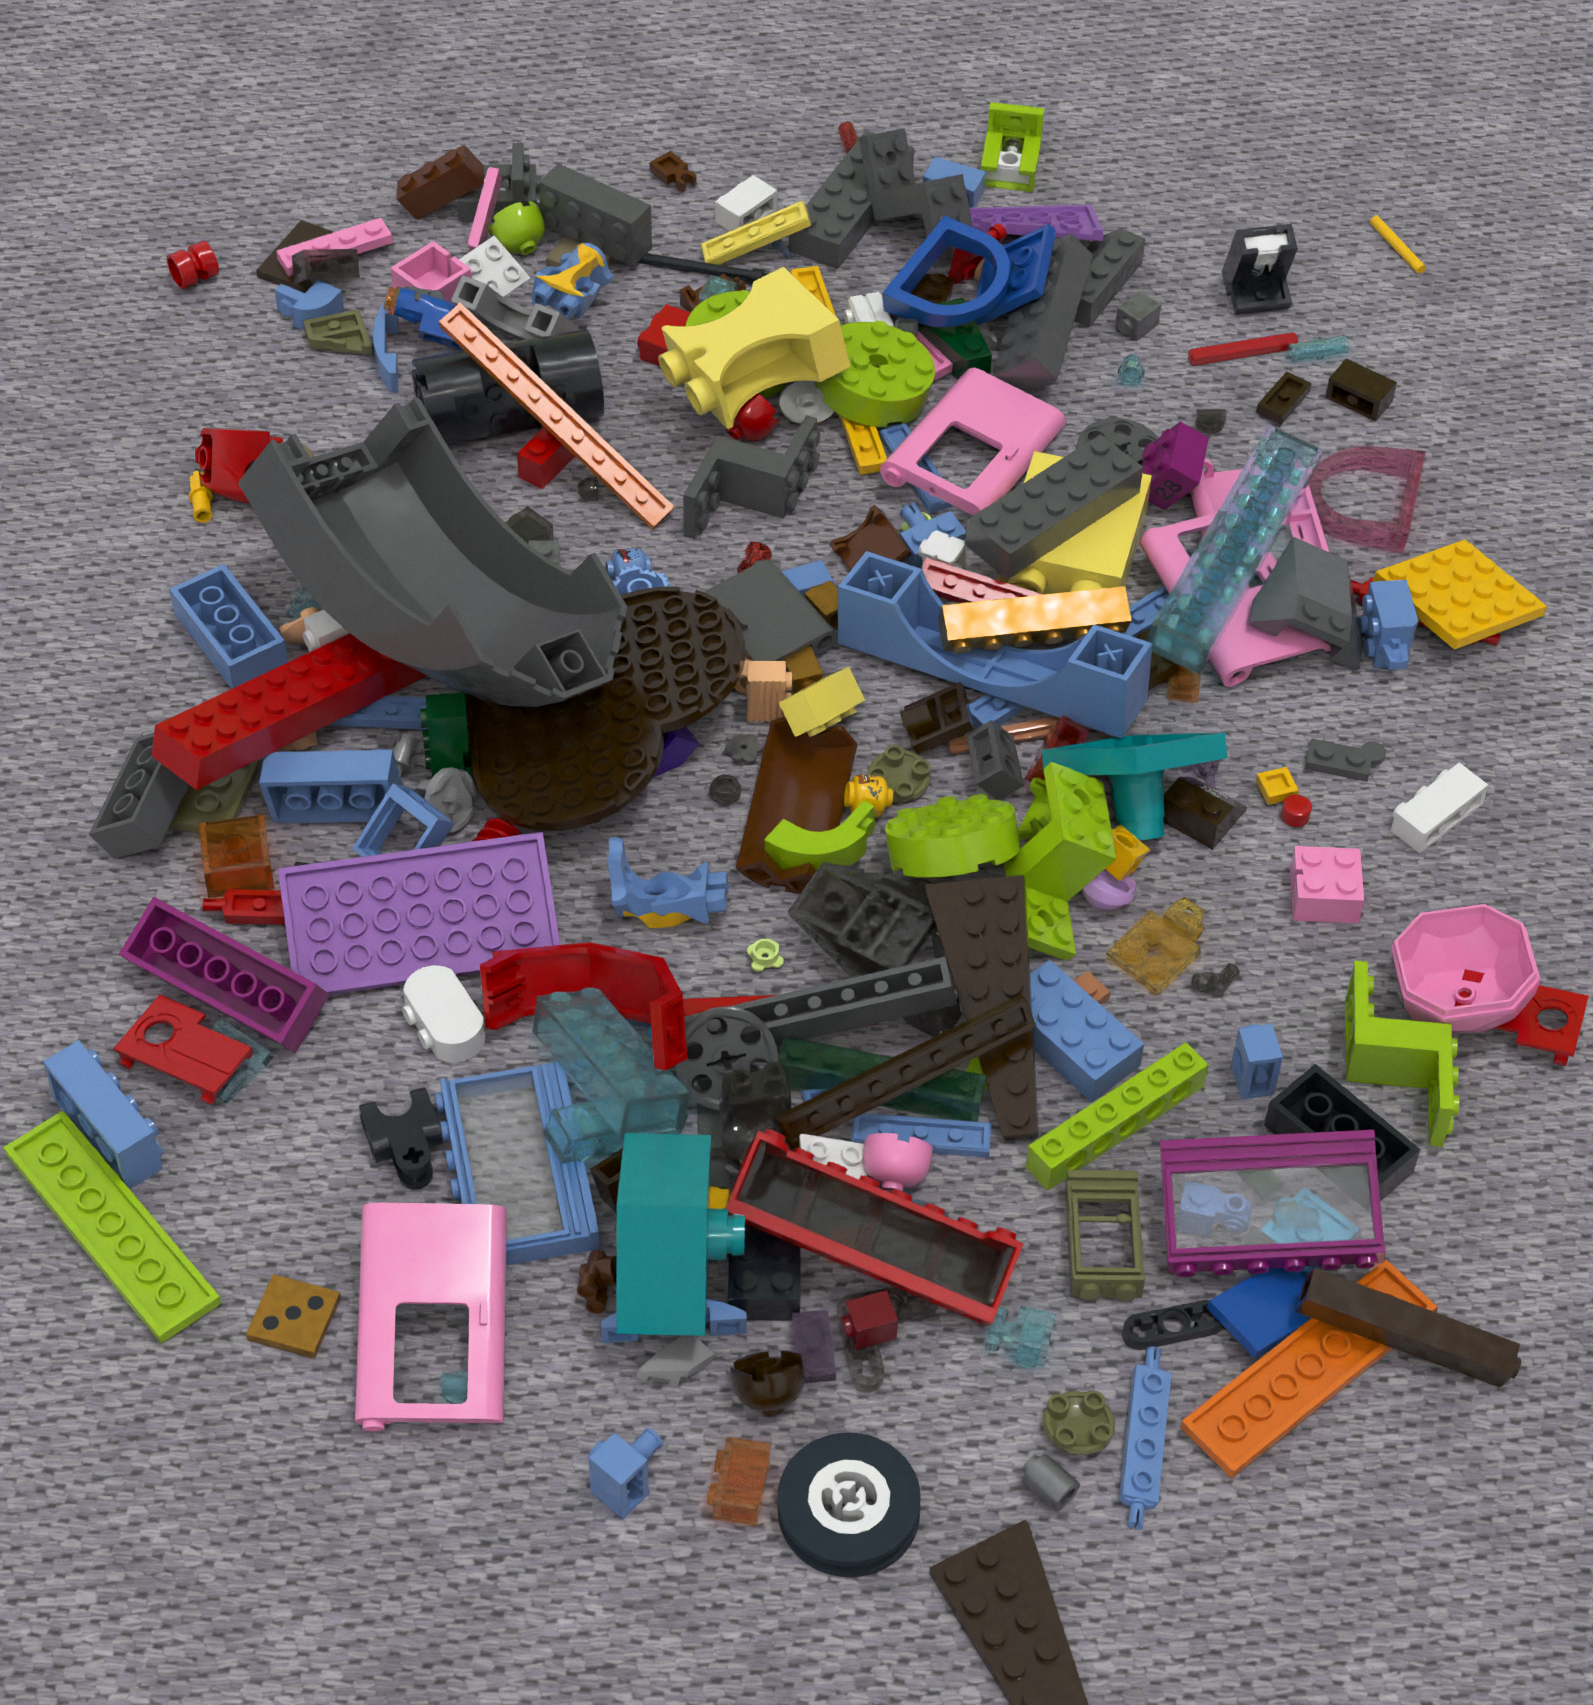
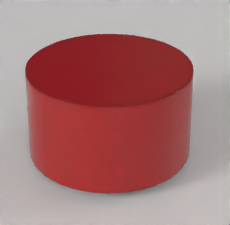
M1290 795L1285 798L1281 811L1282 820L1293 827L1306 825L1312 810L1310 800L1302 795Z

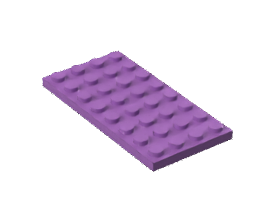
M543 832L278 868L291 971L314 982L330 995L404 985L412 973L423 967L434 965L452 969L456 977L480 974V964L493 958L492 951L560 945Z

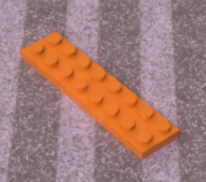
M1386 1259L1384 1263H1380L1356 1282L1433 1312L1437 1311L1438 1306ZM1311 1318L1181 1421L1180 1428L1232 1479L1393 1348Z

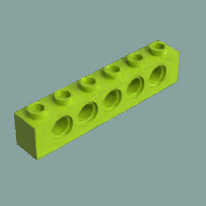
M1185 1042L1028 1145L1026 1168L1049 1191L1066 1179L1067 1170L1082 1169L1205 1086L1209 1064Z

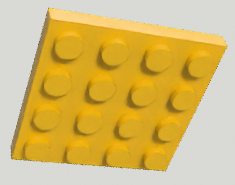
M1465 539L1375 572L1373 579L1374 582L1407 580L1418 619L1454 650L1544 616L1547 605L1540 601L1533 593L1529 592Z

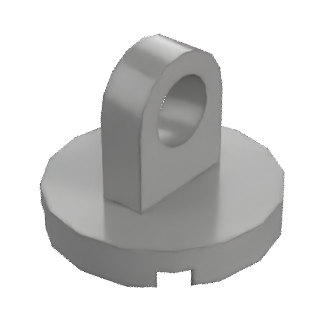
M453 767L441 769L433 776L431 781L422 780L414 789L417 794L455 823L450 832L461 830L467 825L474 813L475 807L471 805L472 798H476V788L473 779L464 770Z

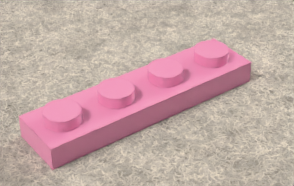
M378 218L277 250V258L286 274L291 276L393 243L392 234L382 218Z

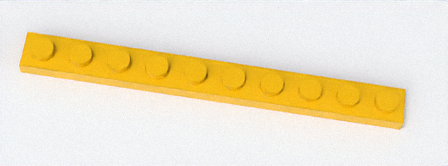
M811 266L791 269V274L836 316L819 267ZM839 415L859 475L880 472V467L887 460V456L876 427L860 424Z

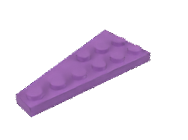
M1092 204L970 208L973 228L982 232H989L990 227L1000 223L1005 228L1007 234H1015L1022 237L1050 224L1056 230V238H1062L1072 233L1077 239L1103 241V228Z

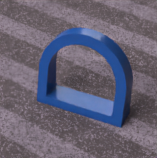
M945 215L883 291V310L905 319H916L920 324L933 327H952L972 322L990 312L1005 296L1010 283V262L1007 252L989 234ZM949 246L985 258L996 270V276L991 286L982 295L966 303L940 305L910 294Z

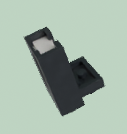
M1292 224L1236 230L1222 269L1227 296H1231L1235 315L1290 309L1292 300L1286 277L1298 249Z

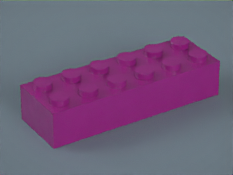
M154 896L118 954L134 966L293 1053H296L330 995L314 982Z

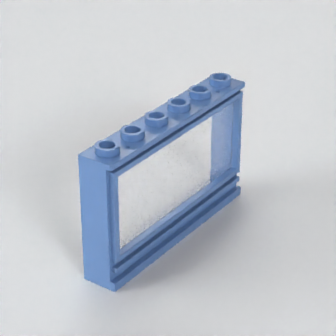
M563 1058L555 1059L554 1063L447 1081H445V1078L440 1079L441 1093H435L438 1114L445 1113L446 1121L440 1122L443 1142L450 1141L451 1150H445L448 1171L455 1170L456 1179L450 1180L453 1199H460L461 1204H490L503 1206L507 1209L506 1266L600 1249L599 1229Z

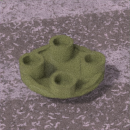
M890 745L885 749V752L872 760L868 768V775L881 776L886 780L888 788L893 790V802H907L918 798L927 790L931 781V765L916 753L903 750L899 745Z
M1094 1390L1088 1392L1069 1391L1052 1395L1043 1413V1428L1048 1438L1059 1449L1071 1454L1089 1455L1105 1448L1110 1444L1115 1433V1418L1109 1406L1105 1404L1104 1395Z

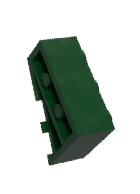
M958 298L935 304L957 305L966 302L964 298ZM975 320L952 327H933L918 323V331L953 363L951 374L957 380L970 368H977L988 374L991 373L992 353Z
M465 693L425 695L426 708L420 709L421 728H428L422 730L424 749L430 748V750H425L426 769H432V778L441 769L449 767L464 770L472 778Z

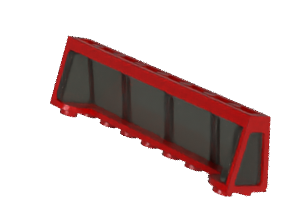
M766 1129L765 1133L758 1131L750 1142L724 1208L728 1209V1216H733V1214L745 1215V1224L982 1325L988 1326L993 1323L1024 1244L1015 1240L1017 1237L1015 1233L997 1227L996 1231L984 1233L977 1230L978 1224L971 1220L958 1217L956 1221L944 1216L946 1211L938 1206L926 1203L925 1207L911 1202L913 1197L905 1192L893 1189L892 1193L880 1189V1183L872 1178L861 1175L857 1179L847 1175V1169L839 1164L828 1161L827 1165L814 1161L815 1155L806 1150L795 1148L793 1152L789 1150V1145L784 1142L786 1137L776 1131Z

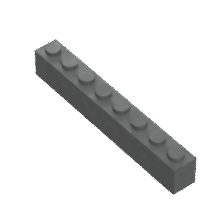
M941 957L728 1007L741 1008L756 1015L769 1028L776 1046L954 1006L957 1005L946 957ZM700 1013L684 1016L685 1026ZM720 1017L712 1018L707 1024L708 1031L714 1035L724 1033L727 1028L726 1021ZM746 1026L741 1031L740 1037L746 1043H754L760 1037V1030L755 1026ZM691 1041L686 1044L687 1057L689 1059H696L702 1054L703 1048L699 1043ZM722 1051L720 1059L735 1055H729L728 1051Z

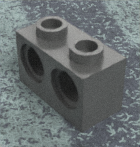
M992 720L966 735L976 785L997 800L1024 786L1013 735Z

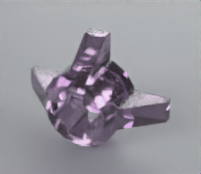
M1220 760L1181 766L1180 768L1182 774L1193 772L1197 777L1204 778L1208 786L1215 788L1214 775L1218 772Z

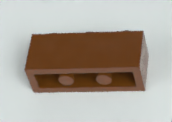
M464 144L456 149L449 150L444 156L433 162H427L422 168L401 177L397 181L396 199L415 219H421L483 185L484 165Z

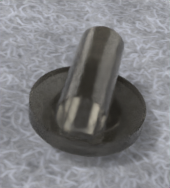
M1196 409V427L1208 434L1220 432L1226 421V409Z

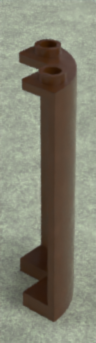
M785 716L771 720L736 864V869L751 881L766 888H769L770 884L785 886V892L803 895L818 894L826 891L829 873L820 874L811 863L781 869L765 851L764 839L783 819L802 829L814 832L828 831L840 826L844 808L845 786L850 781L857 749V742L843 726L837 725L826 728V730L809 737L807 732L795 737Z

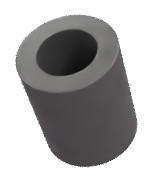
M1043 1454L1040 1457L1033 1455L1022 1468L1024 1473L1022 1482L1056 1512L1064 1508L1074 1498L1080 1488V1483L1047 1454Z

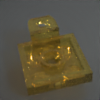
M1186 897L1174 902L1163 913V918L1150 909L1106 952V957L1157 996L1201 954V947L1195 942L1204 930L1202 923L1204 910ZM1183 910H1190L1193 913V915H1190L1187 911ZM1158 948L1161 956L1152 955L1148 957L1147 949Z

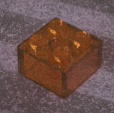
M264 814L198 823L208 898L222 897L228 889H275Z

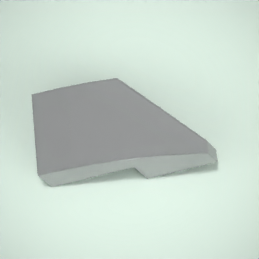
M682 1335L641 1366L636 1377L643 1381H647L649 1376L667 1380L670 1386H678L681 1377L687 1378L712 1363L715 1354L696 1336Z

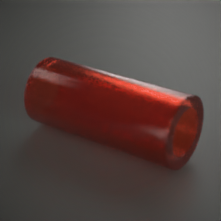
M843 122L838 127L846 154L858 140L855 128L851 122Z

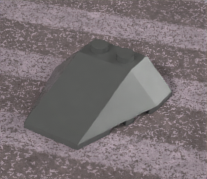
M1293 537L1276 562V566L1264 581V585L1252 600L1249 625L1273 636H1277L1287 625L1293 626L1332 643L1331 661L1352 670H1359L1363 641L1347 560Z

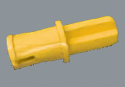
M196 470L190 476L191 491L188 496L189 501L193 505L194 520L199 523H205L213 517L210 503L213 495L212 491L206 488L199 478L200 475H204V472L200 473Z

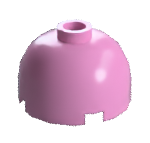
M894 1133L870 1134L866 1137L863 1146V1165L869 1178L878 1181L882 1185L883 1190L892 1193L893 1189L903 1191V1189L912 1188L921 1183L927 1176L931 1166L933 1146L926 1141L911 1136L909 1142L898 1140V1134Z

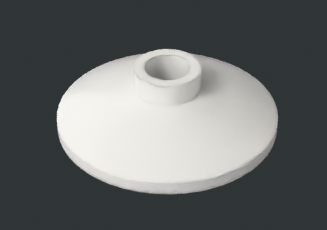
M797 381L789 385L780 396L781 412L786 418L796 423L802 424L806 415L817 418L818 423L829 418L835 412L823 401L824 395L819 388L816 389L814 381Z

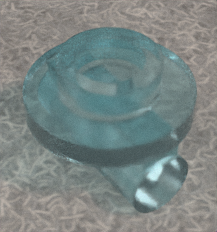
M458 1371L452 1374L443 1372L440 1379V1387H442L444 1399L450 1404H463L467 1400L468 1372Z

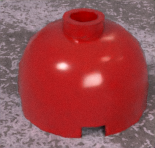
M758 393L740 408L734 419L733 427L730 429L726 428L725 431L737 441L740 438L745 441H760L772 433L779 424L780 417L777 419L773 417L776 410Z

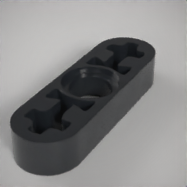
M1201 1300L1131 1315L1124 1323L1122 1338L1128 1347L1135 1350H1145L1152 1346L1159 1347L1217 1334L1223 1325L1207 1309L1210 1300ZM1202 1313H1208L1209 1317H1214L1213 1323H1208L1206 1318H1202ZM1168 1319H1176L1182 1323L1183 1329L1179 1332H1171L1164 1327L1163 1323ZM1192 1321H1195V1322H1194V1327L1191 1328V1327H1190L1191 1322H1192ZM1154 1322L1157 1323L1158 1335L1156 1334V1328L1152 1329ZM1134 1327H1139L1141 1331H1145V1336L1139 1337L1138 1333H1133Z

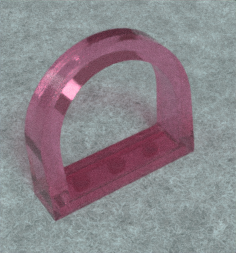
M1363 446L1339 451L1320 462L1312 471L1308 484L1322 530L1332 537L1347 543L1402 554L1410 532L1426 451ZM1348 470H1368L1405 478L1396 523L1360 520L1341 515L1330 508L1324 501L1321 486L1331 476Z

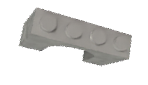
M462 275L451 299V302L456 306L459 303L465 306L482 324L522 340L580 330L558 311L535 303L532 311L504 298L487 284Z

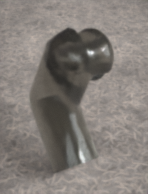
M1227 963L1219 973L1202 972L1194 974L1191 979V985L1196 991L1221 995L1240 975V971L1234 964Z

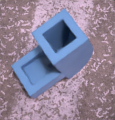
M319 280L306 293H302L284 284H280L275 289L277 310L285 316H292L294 327L304 330L303 320L342 313L344 311L342 290Z

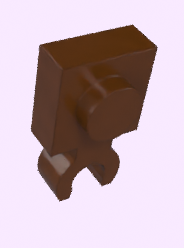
M671 151L649 162L650 172L667 185L675 182L676 188L681 192L686 191V182L691 183L693 186L697 185L696 174L689 171L688 164Z

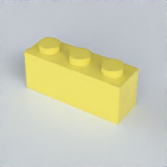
M848 666L778 703L794 736L797 737L807 732L809 737L826 730L827 727L840 722L843 718L856 713L855 706L865 701Z

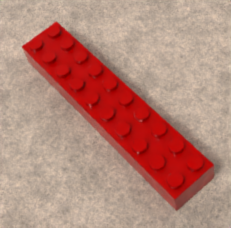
M349 633L156 724L151 756L195 790H198L427 675L370 648Z

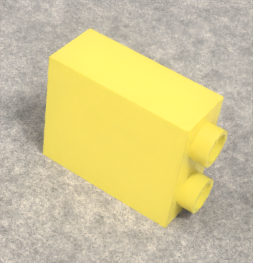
M1034 451L1024 483L1064 457ZM1142 474L1139 494L1008 580L999 573L998 580L1043 595L1126 586L1146 518L1152 475Z

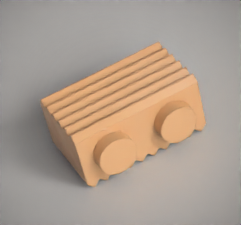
M748 661L747 721L751 722L754 720L758 722L760 720L763 723L766 720L771 722V720L785 716L778 702L791 696V692L785 691H792V672H786V661Z

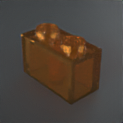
M727 1436L724 1450L718 1449L715 1459L714 1472H719L718 1482H711L708 1493L707 1505L713 1506L714 1520L758 1527L771 1461V1443Z

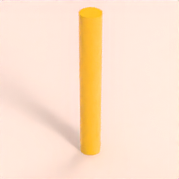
M1378 215L1371 218L1370 224L1417 274L1426 270L1423 262Z

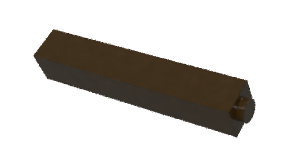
M1314 1268L1304 1280L1296 1312L1494 1386L1502 1387L1510 1378L1514 1379L1519 1372L1521 1366V1358L1517 1357L1520 1347L1519 1343L1318 1268Z

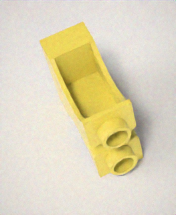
M784 267L754 281L751 292L745 301L724 317L696 326L677 327L666 325L662 327L668 351L658 356L661 370L669 384L675 388L684 383L687 397L694 410L700 416L711 411L727 429L733 427L734 419L740 408L761 391L792 381L822 382L851 367L839 319Z

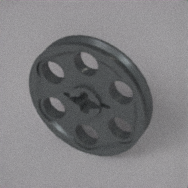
M1108 418L1087 426L1078 438L1076 449L1089 442L1090 437H1097L1101 434L1123 452L1126 450L1125 453L1142 466L1143 450L1139 446L1147 445L1150 442L1153 443L1158 439V436L1138 422L1122 418ZM1119 430L1126 431L1129 436L1121 437L1115 432Z
M724 1006L706 1010L687 1023L685 1026L686 1044L691 1041L697 1042L702 1046L703 1051L698 1058H687L675 1065V1070L682 1088L694 1101L710 1109L732 1111L753 1104L768 1091L777 1072L778 1052L771 1031L761 1019L744 1009ZM714 1017L723 1018L727 1023L726 1030L720 1035L711 1034L707 1029L708 1022ZM746 1026H755L760 1030V1037L756 1042L746 1043L741 1039V1031ZM722 1051H728L729 1055L736 1056V1058L731 1059V1065L725 1067L723 1062L716 1061L721 1058ZM757 1058H763L769 1063L768 1071L761 1076L752 1074L749 1069L751 1062ZM699 1074H705L712 1080L710 1088L703 1092L695 1090L692 1086V1080ZM733 1082L740 1083L745 1088L744 1095L738 1100L729 1099L725 1094L726 1087Z

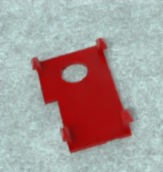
M1465 969L1462 980L1481 983L1485 973ZM1539 985L1535 996L1514 1019L1494 1027V1029L1517 1033V1045L1554 1052L1553 1063L1567 1066L1569 1056L1574 1057L1589 996ZM1463 991L1459 993V996L1462 998L1470 997L1471 994L1469 992ZM1456 1001L1454 1007L1463 1006L1465 1004H1460ZM1556 1009L1566 1015L1568 1022L1560 1029H1548L1539 1023L1538 1015L1543 1010Z
M160 994L113 1048L114 1052L118 1053L121 1059L118 1065L130 1070L135 1061L167 1074L200 1089L202 1096L199 1100L209 1105L216 1101V1094L242 1062L252 1057L253 1052L252 1047L201 1026L200 1024L206 1018L204 1013ZM166 1023L174 1028L172 1036L165 1042L153 1044L145 1040L147 1030L153 1025Z

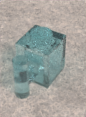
M1020 1306L1017 1322L1014 1323L1007 1321L1009 1311L1004 1307H999L994 1321L990 1325L985 1347L991 1351H998L1002 1340L1011 1342L1009 1360L1016 1361L1019 1365L1027 1368L1036 1366L1044 1368L1053 1335L1056 1314Z

